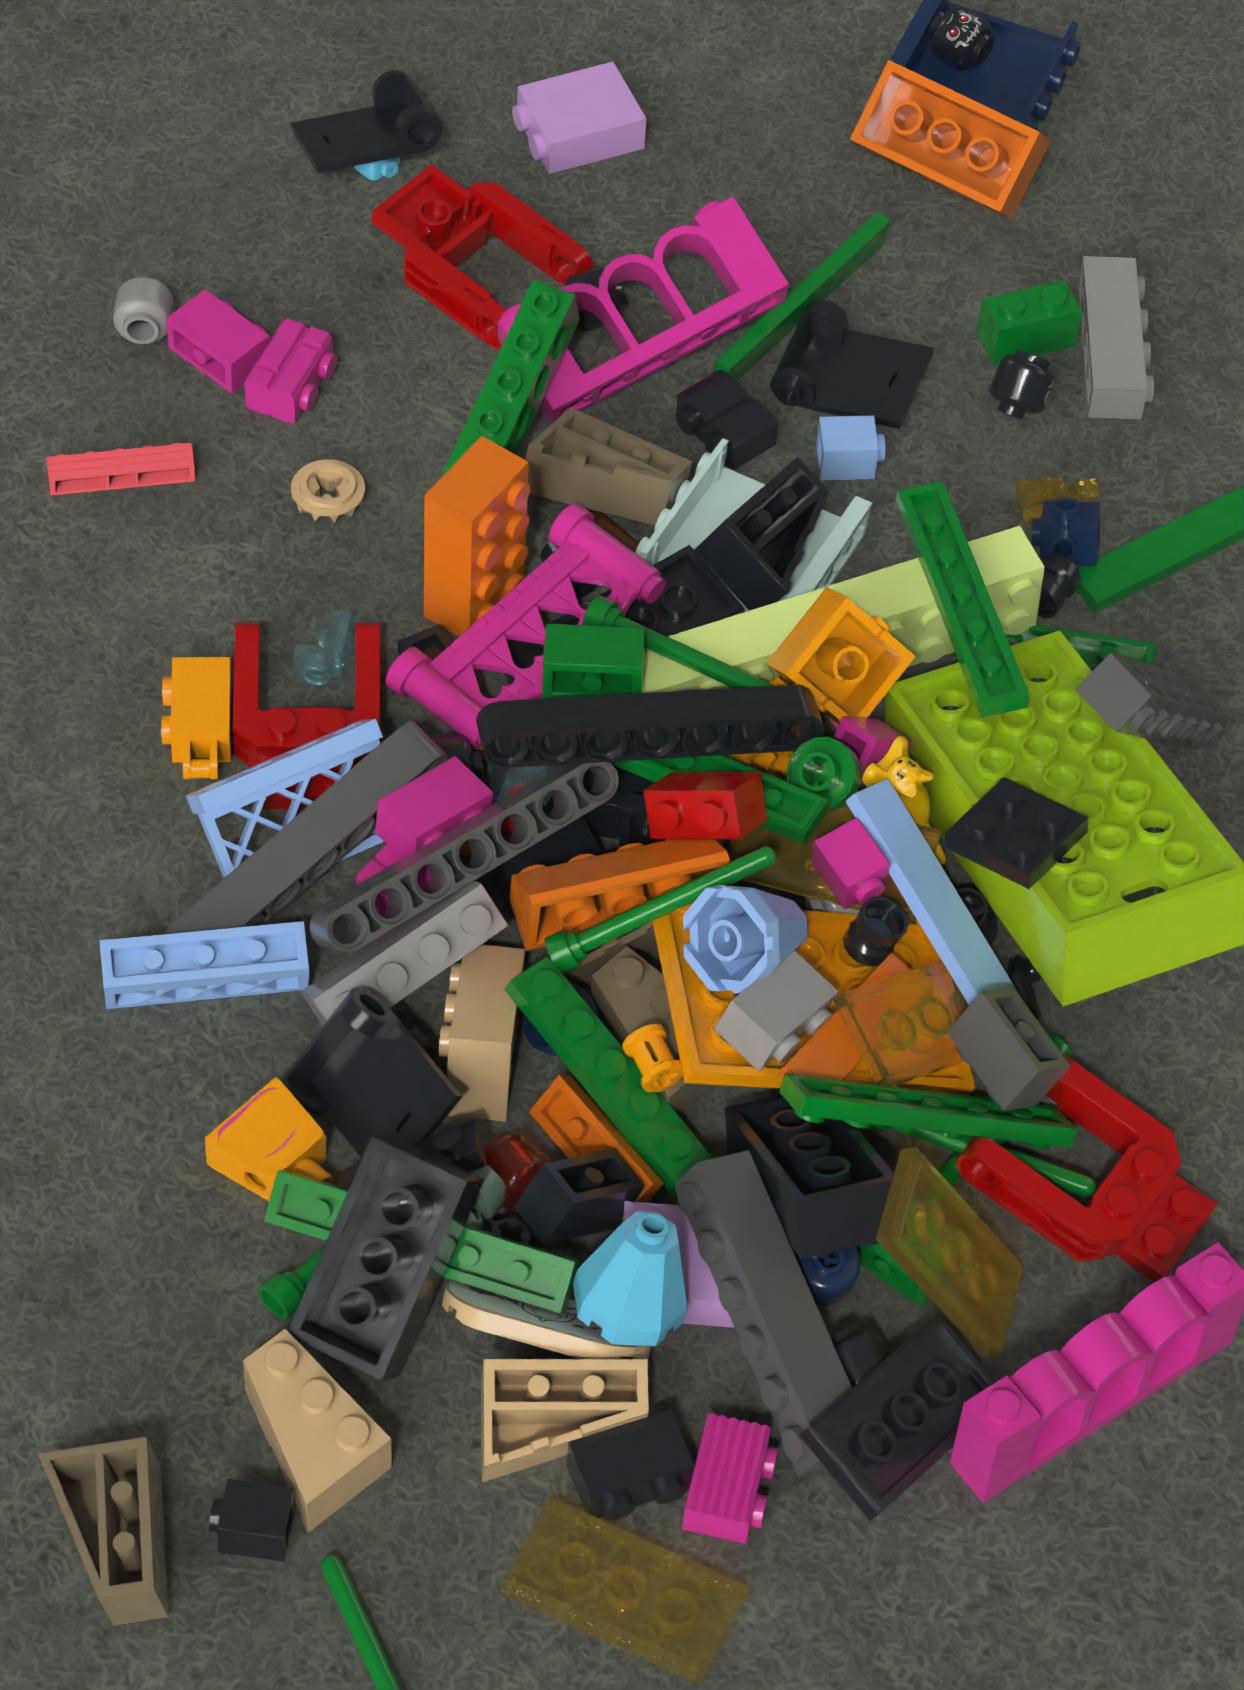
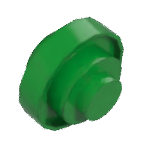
M829 737L813 738L801 744L792 754L787 766V782L828 798V812L835 811L847 805L845 801L857 792L861 782V766L857 755L846 744Z

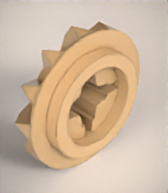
M332 459L317 460L303 466L292 479L291 499L296 502L299 513L309 512L315 521L324 516L330 517L335 523L339 515L345 514L352 517L355 507L363 505L365 494L364 479L360 472L348 463ZM320 488H324L327 491L336 489V497H332L329 494L320 496Z

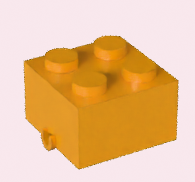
M826 587L766 664L789 684L802 685L808 688L815 698L818 710L839 724L842 716L867 718L916 656L888 632L891 627L875 615L871 618L848 597Z

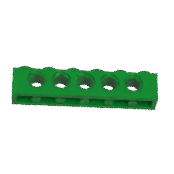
M532 280L442 476L481 436L518 455L580 320L575 294Z

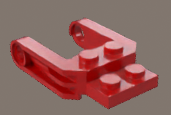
M432 164L372 210L371 223L404 247V283L470 333L496 350H500L502 347L498 339V321L507 310L492 299V294L456 268L462 261L485 244L486 239L490 235L496 236L562 285H564L565 280L569 276L594 267L593 261L584 247L499 184L475 182L472 184V188H464Z
M260 622L235 623L234 755L249 768L359 720L376 719L380 728V622H356L354 710L342 708H271L265 711L260 710ZM369 752L354 758L350 770L365 758ZM342 764L328 770L339 774ZM322 774L310 777L303 797L315 801L336 780ZM298 783L285 789L295 793ZM273 793L266 796L261 810H288L292 799ZM300 803L298 809H305L308 806Z
M1062 1053L1071 1067L1046 1096L1058 1104L1056 1108L1122 1155L1085 1207L1003 1147L987 1138L975 1137L970 1141L956 1160L957 1169L968 1183L1077 1262L1101 1260L1105 1256L1117 1255L1144 1276L1156 1282L1169 1274L1218 1204L1175 1174L1181 1166L1173 1131Z

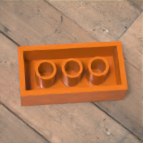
M888 60L850 137V140L861 147L1009 219L1013 218L1051 143V140L1041 132Z
M483 436L424 495V617L437 625L441 624L444 629L458 637L526 578L525 560L528 555L526 529L529 524L527 499L531 490V486L528 484L529 462Z

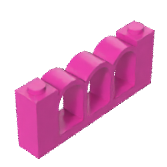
M733 196L721 203L719 200H714L704 205L696 213L693 226L683 225L670 229L659 239L654 249L653 259L645 255L628 254L613 260L605 267L599 278V289L590 284L573 283L560 288L575 294L578 309L587 310L601 320L621 354L583 374L572 354L566 348L540 405V408L551 424L570 407L582 411L786 301L789 283ZM683 251L694 252L703 256L710 263L730 295L693 315L664 267V263L669 257ZM628 280L641 281L649 285L656 292L676 325L638 344L609 296L611 289L617 284ZM521 304L508 309L498 321V339L501 344H503Z
M1217 1242L1176 1269L1175 1276L1164 1277L1145 1288L1119 1314L1116 1312L1105 1314L1092 1321L1073 1336L1061 1351L1053 1350L1039 1355L1021 1367L1010 1378L1005 1376L963 1403L950 1464L981 1502L984 1503L1233 1342L1244 1309V1270L1222 1245Z

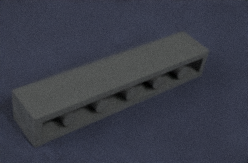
M749 1150L697 1162L674 1184L679 1206L687 1215L698 1241L699 1253L708 1264L719 1290L720 1302L723 1308L728 1311L739 1337L742 1354L749 1360L760 1386L762 1401L770 1410L781 1435L782 1447L786 1456L792 1461L798 1477L825 1470L826 1467L799 1434L844 1396L852 1386Z

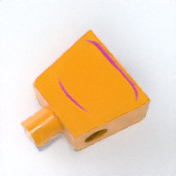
M277 1077L273 1078L205 1137L207 1164L267 1201H270L278 1170L285 1169L333 1184V1176L320 1166L326 1160V1136L323 1130Z

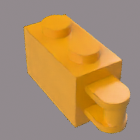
M172 657V677H163L162 679L163 706H171V715H162L161 718L162 745H171L172 763L183 762V780L199 778L218 779V762H231L230 657Z

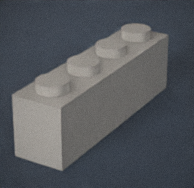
M1083 256L1077 287L1079 306L1082 310L1080 326L1088 418L1142 419L1145 402L1152 403L1154 395L1153 375H1146V369H1149L1151 361L1150 342H1143V336H1146L1148 328L1147 309H1140V303H1143L1145 296L1144 276L1137 275L1136 258Z
M472 881L388 931L302 990L301 994L322 1026L354 987H360L372 992L390 1008L499 933L508 924L483 885Z

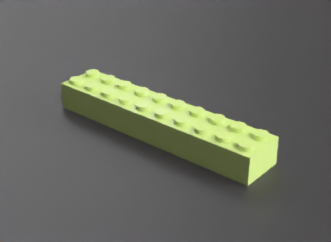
M1021 526L969 541L968 544L1005 635H1018L1030 627L1036 626L1044 565ZM918 558L826 586L848 597L871 618L875 615L891 627L888 632L916 656L908 667L922 662H934L944 655L955 652ZM826 587L668 637L768 683L779 677L787 685H791L770 668L766 662ZM644 648L642 693L731 688Z

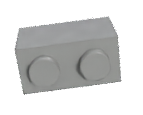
M794 950L769 976L754 982L735 997L714 1030L756 1070L760 1071L775 1058L780 1063L784 1062L799 1047L802 1042L800 1037L804 1033L812 1037L829 1022L833 1015L827 1009L839 991Z

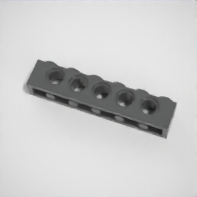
M1110 653L1076 688V691L1116 732L1196 751L1202 747L1208 749L1224 735L1226 729L1223 725L1231 718L1224 708L1194 677Z

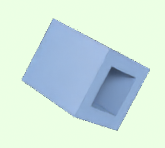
M874 416L819 417L816 450L820 480L875 479L877 462H884L885 437L884 434L876 433Z

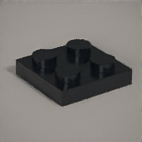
M1003 777L945 832V848L1030 889L1088 832V817Z

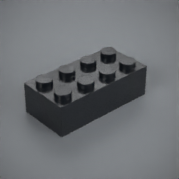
M782 1095L724 1108L728 1155L749 1150L786 1237L801 1259L809 1257L823 1258L832 1254L833 1251L858 1245L872 1246L880 1243L883 1239L902 1235L899 1178L856 1127L842 1120L827 1118L822 1123L806 1121L794 1113L793 1107Z
M391 1135L371 1136L288 1332L296 1340L381 1381L400 1376L484 1179Z

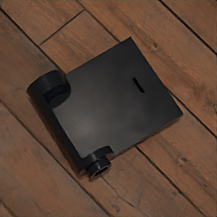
M392 70L378 77L372 89L373 107L291 123L294 136L317 173L421 153L430 150L438 143L442 134L441 123L406 73Z
M824 299L813 300L807 304L771 379L770 388L778 400L788 406H799L838 416H874L875 424L900 429L931 361L933 347L848 330L847 315L840 306Z
M360 987L351 989L280 1080L307 1112L325 1113L361 1158L365 1153L371 1136L391 1135L408 1144H413L430 1137L462 1098V1095L391 1009L378 996Z

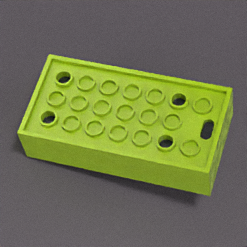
M1060 630L1010 646L1030 694L1029 708L981 717L959 662L895 682L885 695V723L913 741L908 751L909 758L918 762L923 769L934 775L931 781L922 784L929 792L931 808L929 821L944 842L945 832L1003 777L1088 817V832L1030 889L952 852L1063 1007L1244 945V862L1150 743L1144 738L1116 732L1076 691V688L1092 670Z

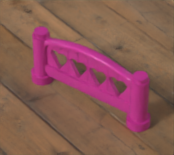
M573 503L566 507L556 518L550 529L549 540L559 548L503 597L499 603L494 605L433 661L418 648L411 647L394 661L387 673L385 682L390 689L402 698L412 697L455 732L467 737L470 743L477 749L482 748L476 718L484 706L498 701L542 699L543 655L534 657V663L531 667L525 669L518 668L513 663L506 639L536 643L544 646L546 632L539 610L574 615L580 621L577 625H582L586 610L578 605L571 581L608 587L612 593L605 598L616 602L618 609L624 612V617L632 602L636 599L652 603L665 589L666 580L661 577V572L594 523V515L579 503ZM474 669L507 673L512 675L515 680L508 686H502L499 696L486 698L480 692Z

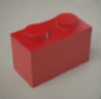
M671 772L643 790L651 839H742L767 821L761 772Z

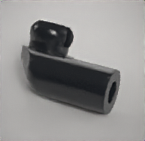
M1017 957L1009 962L1007 975L1026 1006L1037 1019L1042 1015L1032 983H1037L1042 977L1028 958L1022 959Z

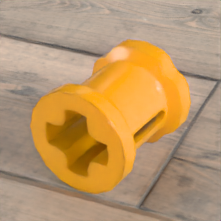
M650 1024L641 1027L627 1036L622 1043L624 1053L634 1059L643 1076L640 1084L646 1093L664 1091L678 1083L683 1077L682 1063L680 1060L674 1059L665 1042L667 1032L661 1024ZM651 1055L655 1057L657 1062L653 1061Z

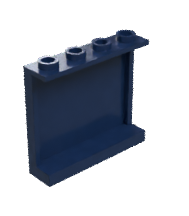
M923 0L890 61L1038 131L1039 125L1036 122L1038 119L1046 120L1052 105V92L1059 94L1063 87L1067 74L1066 65L1073 67L1077 60L1081 47V42L1075 40L1078 23L1072 21L1062 39L966 8L989 22L991 36L994 37V44L988 57L979 67L971 66L969 69L960 70L933 53L931 49L933 36L929 34L930 25L940 12L946 14L952 8L960 5L950 3L949 0Z

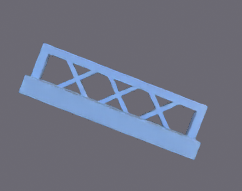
M304 921L99 940L106 1009L299 991L309 986V964Z

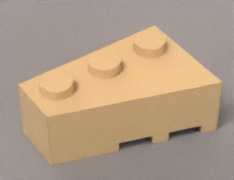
M480 945L462 957V963H454L451 966L449 993L456 994H447L444 1024L451 1026H441L439 1056L448 1057L447 1078L462 1095V1098L447 1116L506 1122L509 1081H511L513 1070L511 1063L514 1043L517 1037L520 1009L504 989L511 979L524 972L525 949Z
M286 1329L282 1330L243 1360L245 1391L269 1446L272 1447L286 1485L288 1488H293L294 1500L301 1513V1519L307 1533H309L392 1468L391 1438Z
M484 1359L481 1374L482 1482L566 1456L570 1441L648 1417V1359Z

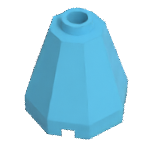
M636 1211L625 1220L577 1269L573 1282L577 1318L587 1326H590L591 1320L602 1328L600 1336L611 1344L657 1346L665 1339L667 1331L672 1327L674 1331L683 1324L687 1312V1302L676 1225L658 1212Z

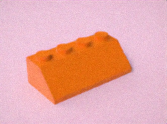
M665 839V841L648 845L631 843L619 848L616 852L599 856L582 854L572 858L567 863L550 867L544 865L529 866L518 874L512 875L509 899L525 950L528 951L546 947L545 938L563 929L567 933L576 930L578 933L585 931L729 863L730 859L727 851L715 839Z

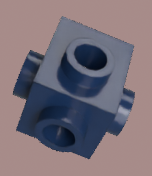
M1071 498L1044 501L1041 519L1033 518L1032 546L1040 547L1041 560L1047 554L1056 553L1068 558L1076 566H1097L1100 548V502H1078Z

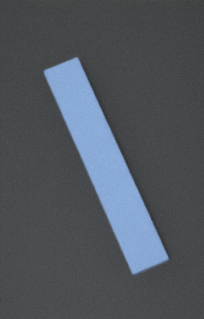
M887 778L849 797L845 802L890 863L889 874L968 1005L982 991L1014 988L1019 995L889 779Z

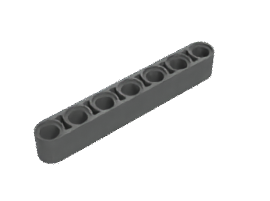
M414 721L402 725L176 919L163 934L266 925L375 830L378 800L448 760L449 756Z
M610 762L564 764L558 766L321 906L314 912L310 920V933L317 945L325 949L344 952L360 949L607 802L615 795L618 788L619 777L617 770ZM587 769H590L594 776V785L589 792L583 786V775ZM549 792L553 797L554 807L551 814L546 816L542 809V800ZM508 816L513 824V833L505 841L500 830L503 820ZM467 840L472 848V857L464 866L459 858V849ZM426 865L430 871L431 880L428 887L422 891L418 886L417 875L419 870ZM384 890L388 894L389 906L386 912L380 916L375 908V899ZM342 915L346 919L347 931L344 937L337 941L333 935L332 926L335 919Z

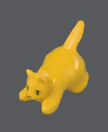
M898 736L884 758L876 764L871 763L867 767L862 781L868 788L888 778L940 865L946 864V855L929 823L931 815L929 792L922 784L931 781L934 775L923 769L918 762L909 758L908 740L904 736Z

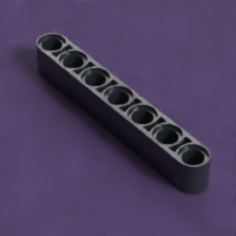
M802 685L498 701L484 706L476 718L484 757L489 764L500 768L796 751L801 744L813 738L823 737L824 725L812 692Z

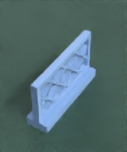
M376 719L359 720L185 795L192 813L198 814L223 878L240 865L243 855L250 857L254 853L246 849L256 823L279 832L295 818L300 803L309 806L313 802L303 797L310 777L322 774L336 780V783L350 771L354 758L368 752L370 753L380 745L379 739L383 736ZM342 764L339 774L328 770ZM298 783L295 793L285 789ZM273 793L292 799L282 826L259 816L266 796ZM254 802L251 812L241 809V807ZM230 812L248 819L238 845L221 838L214 819ZM374 830L371 835L362 840L341 860L384 841ZM226 848L235 851L232 861Z

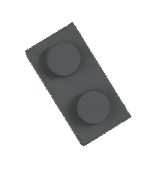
M1014 988L982 991L947 1031L958 1047L961 1058L974 1069L987 1087V1093L990 1098L1000 1105L1003 1111L1035 1107L1071 1067Z

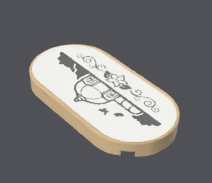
M449 1280L445 1286L442 1307L447 1313L453 1311V1308L456 1309L455 1318L471 1328L579 1359L649 1358L652 1346L611 1344L600 1336L602 1328L591 1320L590 1326H587L577 1318L575 1300L569 1299L566 1312L560 1314L454 1280Z

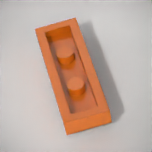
M559 1074L529 1110L531 1116L568 1158L615 1148L645 1186L634 1202L648 1203L664 1184L570 1075Z

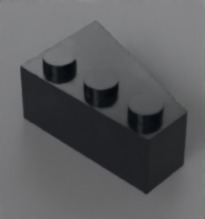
M797 457L724 520L694 551L749 611L776 603L788 593L792 583L789 580L795 566L802 559L804 554L803 546L808 535L814 530L829 491Z

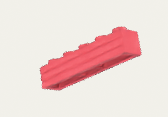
M173 443L163 446L147 445L142 448H117L112 451H88L81 454H58L46 457L50 495L195 481L191 443Z

